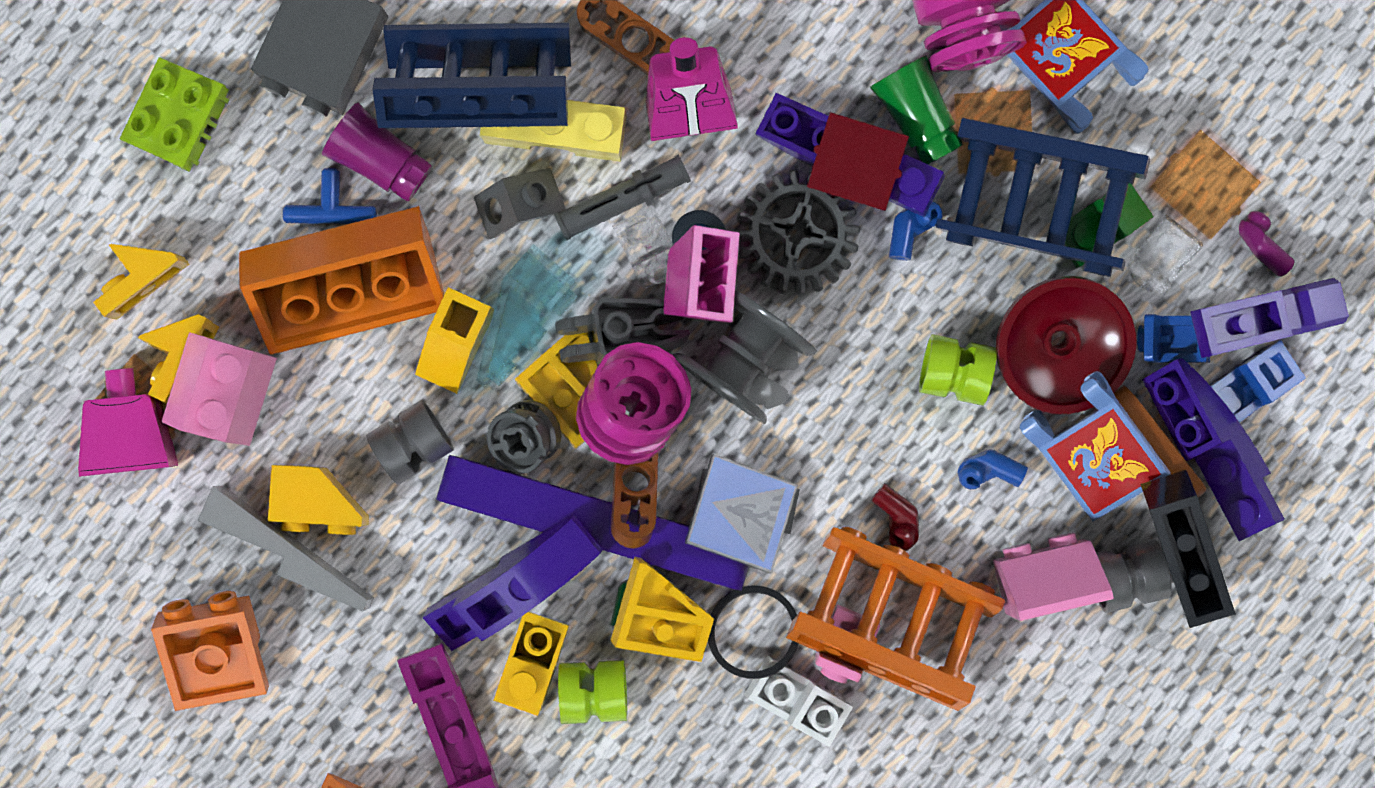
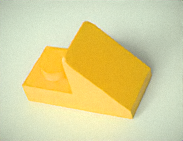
M109 244L112 251L130 274L128 276L120 274L108 281L101 288L103 295L93 303L104 317L117 320L190 264L185 257L172 252Z
M197 314L139 335L138 339L168 354L165 361L159 362L152 372L150 378V386L152 387L148 395L167 404L189 332L214 339L219 326L206 317Z

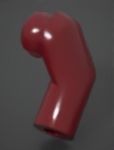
M883 483L871 501L889 514L890 545L908 551L916 545L919 538L918 510L886 483Z

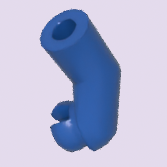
M989 449L966 458L958 468V477L961 485L970 490L980 488V484L995 477L1015 487H1019L1027 473L1028 467L995 450Z

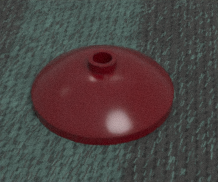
M1062 276L1042 281L1022 293L1012 303L1002 319L996 340L999 370L1011 391L1024 403L1037 410L1051 414H1073L1086 411L1095 407L1085 398L1080 388L1088 375L1096 371L1101 372L1113 393L1118 390L1128 376L1136 353L1137 340L1134 322L1122 300L1106 286L1096 281L1076 276ZM1058 331H1064V340L1058 345H1053L1051 343L1052 336Z

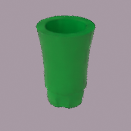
M927 55L870 86V89L886 107L903 135L909 136L907 142L911 149L915 147L921 162L930 164L963 145L962 140L958 137V132L952 127L956 123L935 82Z

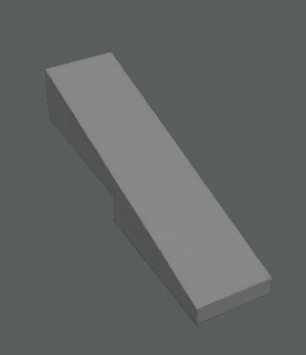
M212 486L198 518L199 522L284 557L276 574L280 577L360 611H365L371 607L374 600L372 595L287 532L281 531L280 527L272 521H268V518L226 487Z

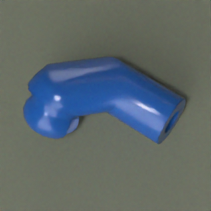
M932 202L925 217L907 209L895 216L889 258L902 261L911 260L914 238L936 226L937 220L942 219L943 212L939 204Z

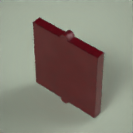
M830 112L820 145H816L813 148L814 153L817 155L807 187L886 211L895 179L902 176L899 166L909 136Z

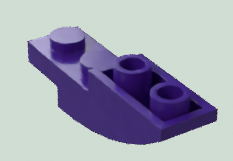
M775 93L755 134L778 149L813 167L817 155L814 153L813 148L816 145H820L828 116ZM903 154L899 166L902 176L895 179L889 201L925 217L945 178V174L937 168Z
M1179 358L1142 379L1181 455L1186 462L1195 458L1239 542L1285 520L1263 479L1270 475L1271 472L1259 451L1228 406L1192 366L1183 358Z
M573 514L502 556L498 566L428 607L423 619L451 651L476 637L484 641L522 617L564 586L601 554L602 548Z

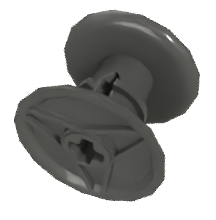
M735 290L734 308L742 313L743 316L728 337L722 334L719 339L722 346L707 367H703L682 353H675L673 356L685 370L716 394L734 404L754 419L766 424V414L744 396L746 390L760 371L766 374L769 370L766 362L781 342L806 356L814 355L817 350L782 320Z

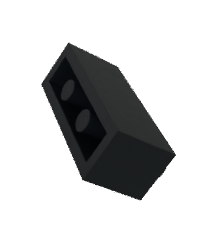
M1187 470L1140 484L1189 628L1235 615L1236 613L1208 527Z

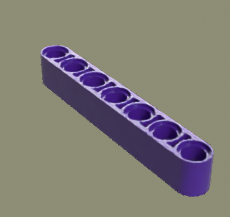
M448 456L436 496L438 501L540 532L548 530L574 514L604 551L631 559L639 557L648 564L728 588L740 591L743 589L749 566L686 544L685 539L689 525L656 516V524L650 541L639 548H627L620 545L614 539L611 532L612 502L461 457ZM630 508L627 524H629L630 531L638 532L640 527L637 522L638 510Z

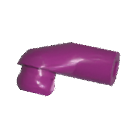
M1251 211L1247 215L1246 220L1240 221L1239 235L1254 256L1276 276L1282 277L1293 268L1294 259L1265 234L1271 227V220L1259 211Z

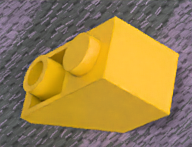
M448 287L428 329L415 375L458 394L496 310Z
M271 465L268 521L282 522L281 531L309 532L310 524L328 525L329 534L356 535V526L363 527L369 525V515L327 467Z
M532 612L524 614L493 701L538 716L547 696L569 625Z

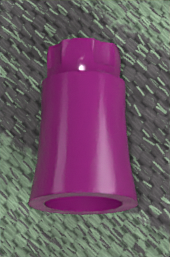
M359 102L355 103L343 116L322 151V156L350 168L371 180L385 191L389 192L391 190L408 202L417 193L432 169L430 163L416 155L414 148L399 139L387 128H378L377 120Z

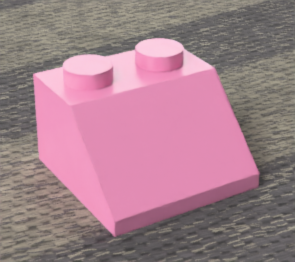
M189 332L162 423L180 431L202 437L250 446L277 358Z
M1075 533L1048 538L1049 547L1031 550L1030 543L1003 549V558L993 560L1001 597L1005 600V614L1019 621L1114 599L1111 586L1092 542L1085 539L1077 540Z

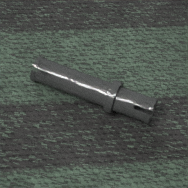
M679 154L674 156L675 158L641 173L640 169L632 172L633 178L598 193L564 211L555 213L554 216L565 239L569 240L571 237L608 221L644 202L649 206L655 203V197L686 182H691Z

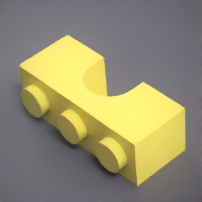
M567 100L568 126L481 127L480 137L485 144L529 150L532 146L551 147L573 152L575 156L621 162L627 119L625 107Z

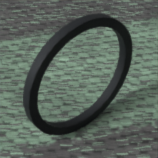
M751 585L744 586L742 591L735 589L729 592L716 604L711 613L714 621L708 638V644L717 662L728 672L746 679H760L782 670L795 655L799 643L792 641L785 656L770 668L760 671L738 669L722 657L716 645L715 626L721 611L730 601L739 596L760 593L771 596L783 604L792 621L797 616V613L791 603L779 592L768 587Z

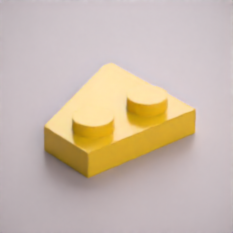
M588 333L564 335L515 378V382L531 400L544 404L554 413L560 424L561 433L575 449L585 442L581 437L576 421L578 401L595 373L597 363L595 360L564 363L561 361L559 351L569 345L590 343Z
M634 557L611 642L615 648L702 662L714 618L642 558Z

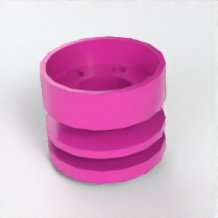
M912 0L918 24L921 26L941 25L942 28L923 41L925 49L940 50L928 59L931 71L936 73L980 68L997 62L1003 56L1022 48L1027 43L1024 32L1021 29L1008 30L1021 21L1019 14L1016 11L996 12L995 10L1010 0Z
M640 342L618 346L604 356L578 401L576 421L581 437L594 453L610 462L631 465L649 460L662 450L690 407L692 388L686 370L673 355L658 346Z

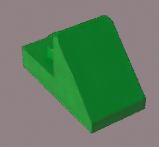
M1128 184L1114 244L1129 236L1154 217L1133 185ZM1106 194L1071 217L1065 246L1090 252L1093 251ZM1071 260L1076 268L1085 264L1084 262Z

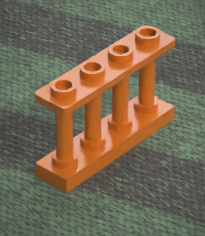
M833 527L825 537L823 547L836 552L814 611H808L807 614L800 611L793 619L786 638L956 711L969 705L976 686L965 682V676L961 672L982 615L992 618L1003 609L1005 600L994 595L995 590L988 585L974 581L967 584L953 578L952 572L941 565L927 563L925 566L909 559L910 555L901 548L892 545L881 547L866 540L865 534L854 528L841 527V529ZM856 560L879 570L857 629H852L851 632L834 626L835 621L831 617L852 562ZM898 578L922 590L901 647L895 648L893 651L877 644L878 639L875 637V633L895 580ZM940 596L965 608L944 666H939L938 669L921 663V657L918 653Z

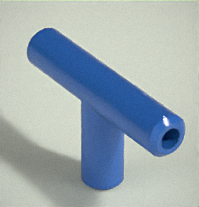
M324 168L321 171V205H285L283 208V220L285 223L351 224L377 217V211L374 206H339L340 171L336 168Z

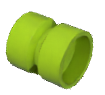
M931 334L920 373L919 392L943 398L950 392H953L957 401L984 406L993 382L997 360L996 347L970 342L963 348L960 347L958 339Z
M625 660L599 661L593 669H590L585 662L559 663L558 697L561 724L588 723L591 716L595 715L601 722L627 721Z

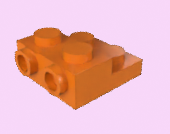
M223 591L211 596L208 599V603L191 606L189 600L180 599L167 603L162 607V612L157 613L151 631L175 711L267 694L269 683L258 647L260 633L249 595L237 597L234 591Z

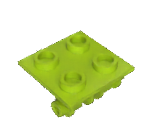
M158 57L119 139L190 172L193 164L199 165L200 162L198 160L206 144L200 142V139L203 138L210 141L212 138L204 133L206 126L208 125L216 129L218 125L212 122L210 118L218 120L225 104L229 103V99L226 98L229 89L222 83Z

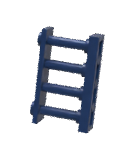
M569 23L384 25L383 32L388 69H396L395 78H374L372 90L378 128L568 126L566 76H554L555 67H571ZM508 67H536V75L508 76ZM443 68L442 77H414L415 69ZM462 68H489V76L461 77Z
M966 118L961 119L958 137L963 142L969 143L967 150L971 151V156L955 222L943 219L937 220L936 228L947 232L946 241L973 247L974 239L1080 261L1085 263L1083 271L1111 277L1113 269L1124 271L1125 260L1113 257L1111 254L1128 184L1133 185L1135 177L1146 180L1150 165L1149 156ZM996 149L1014 152L1013 160L1017 161L1000 232L973 226L989 157L995 156ZM1042 158L1060 162L1059 169L1063 171L1046 242L1018 236L1035 165H1040ZM1088 168L1107 171L1105 179L1110 180L1092 252L1065 246L1081 176L1087 175Z

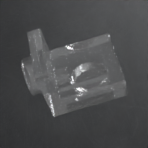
M651 206L612 225L641 287L647 289L655 284L666 282L668 254L673 243L655 208Z
M1166 214L1131 255L1128 268L1132 271L1130 275L1146 291L1152 292L1155 289L1160 294L1165 295L1171 289L1172 281L1201 250L1203 242Z

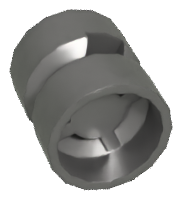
M423 400L401 412L400 420L397 424L387 421L366 434L368 443L378 461L397 485L419 473L423 461L433 464L454 451L448 435Z
M1152 539L1128 545L1125 554L1119 553L1115 548L1096 553L1114 597L1112 600L1099 602L1103 612L1108 613L1129 608L1132 606L1135 598L1144 604L1170 598L1172 586L1169 569L1164 553L1156 540Z

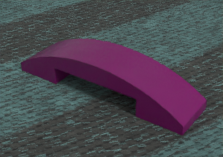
M439 643L397 659L413 704L417 703L448 788H499L471 706L443 644Z

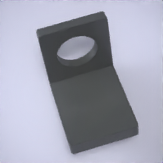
M550 168L502 178L474 196V201L489 239L500 236L520 223L552 216L557 212L566 210ZM492 198L498 201L502 210L500 223L494 220L490 211Z

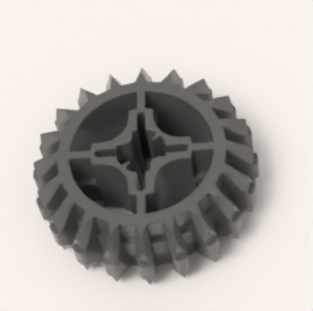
M797 170L790 172V185L787 186L784 185L783 179L779 174L773 175L772 184L775 190L772 192L765 184L759 183L756 186V191L762 198L761 202L750 196H747L744 200V205L754 212L753 215L747 213H738L736 221L738 223L749 226V230L738 231L740 232L739 242H750V246L744 247L738 252L739 258L746 259L754 255L756 261L750 264L747 272L753 275L761 268H764L767 273L762 278V286L767 287L771 283L773 276L781 279L778 286L779 294H785L789 281L795 282L797 296L804 295L805 281L809 280L816 293L822 291L821 275L824 274L832 284L839 280L837 272L832 267L834 264L844 270L850 268L851 262L841 255L842 251L846 253H856L859 246L854 242L847 241L846 236L858 235L860 233V226L845 225V220L851 219L857 214L856 209L849 207L841 211L838 206L846 199L838 196L832 199L828 193L808 188L807 184L811 172L808 175L806 185L799 184L800 175ZM800 197L796 211L791 217H774L773 219L763 217L768 208L776 202L785 198ZM813 201L822 206L829 214L834 225L835 236L826 234L827 231L813 224L811 219ZM803 211L802 224L806 226L804 231L809 230L810 238H802L800 243L797 244L794 254L791 255L793 243L789 241L791 235H785V228L792 229ZM759 231L767 232L770 236L782 242L784 256L781 266L770 259L764 251L760 242ZM809 247L820 249L823 247L832 250L829 257L821 264L806 270H795L799 254L804 249Z

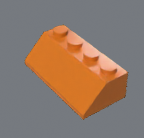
M419 206L239 252L240 289L270 355L436 313L444 297V290L431 239Z

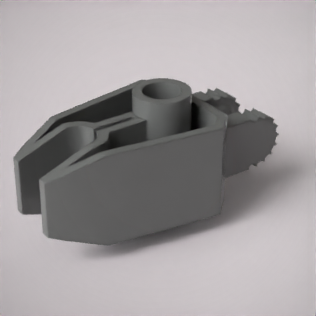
M601 298L593 307L591 314L559 319L555 323L557 334L574 335L591 332L593 341L592 343L564 347L559 351L561 361L564 363L596 360L597 366H599L606 354L620 345L640 342L655 345L669 353L686 343L690 332L689 330H660L656 327L680 321L684 318L664 314V300Z

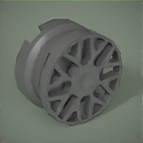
M521 400L513 404L508 410L500 413L492 420L487 431L488 447L494 459L503 468L514 473H528L539 467L544 460L555 454L560 447L562 437L560 424L554 413L544 404L534 400Z

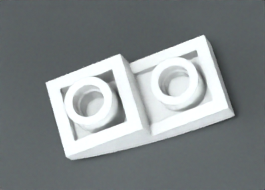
M767 655L758 671L770 668L779 661ZM785 666L782 670L771 676L753 679L744 694L749 700L785 719L791 726L828 747L831 746L853 708L846 701L788 666Z

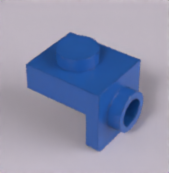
M1145 314L1144 325H1139L1137 332V346L1139 352L1144 353V361L1171 363L1176 359L1183 358L1187 363H1210V357L1201 358L1191 316Z

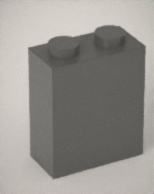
M283 0L251 70L262 79L260 84L262 88L283 98H286L288 91L304 98L302 106L322 116L327 117L330 110L343 116L389 16L383 7L368 0Z

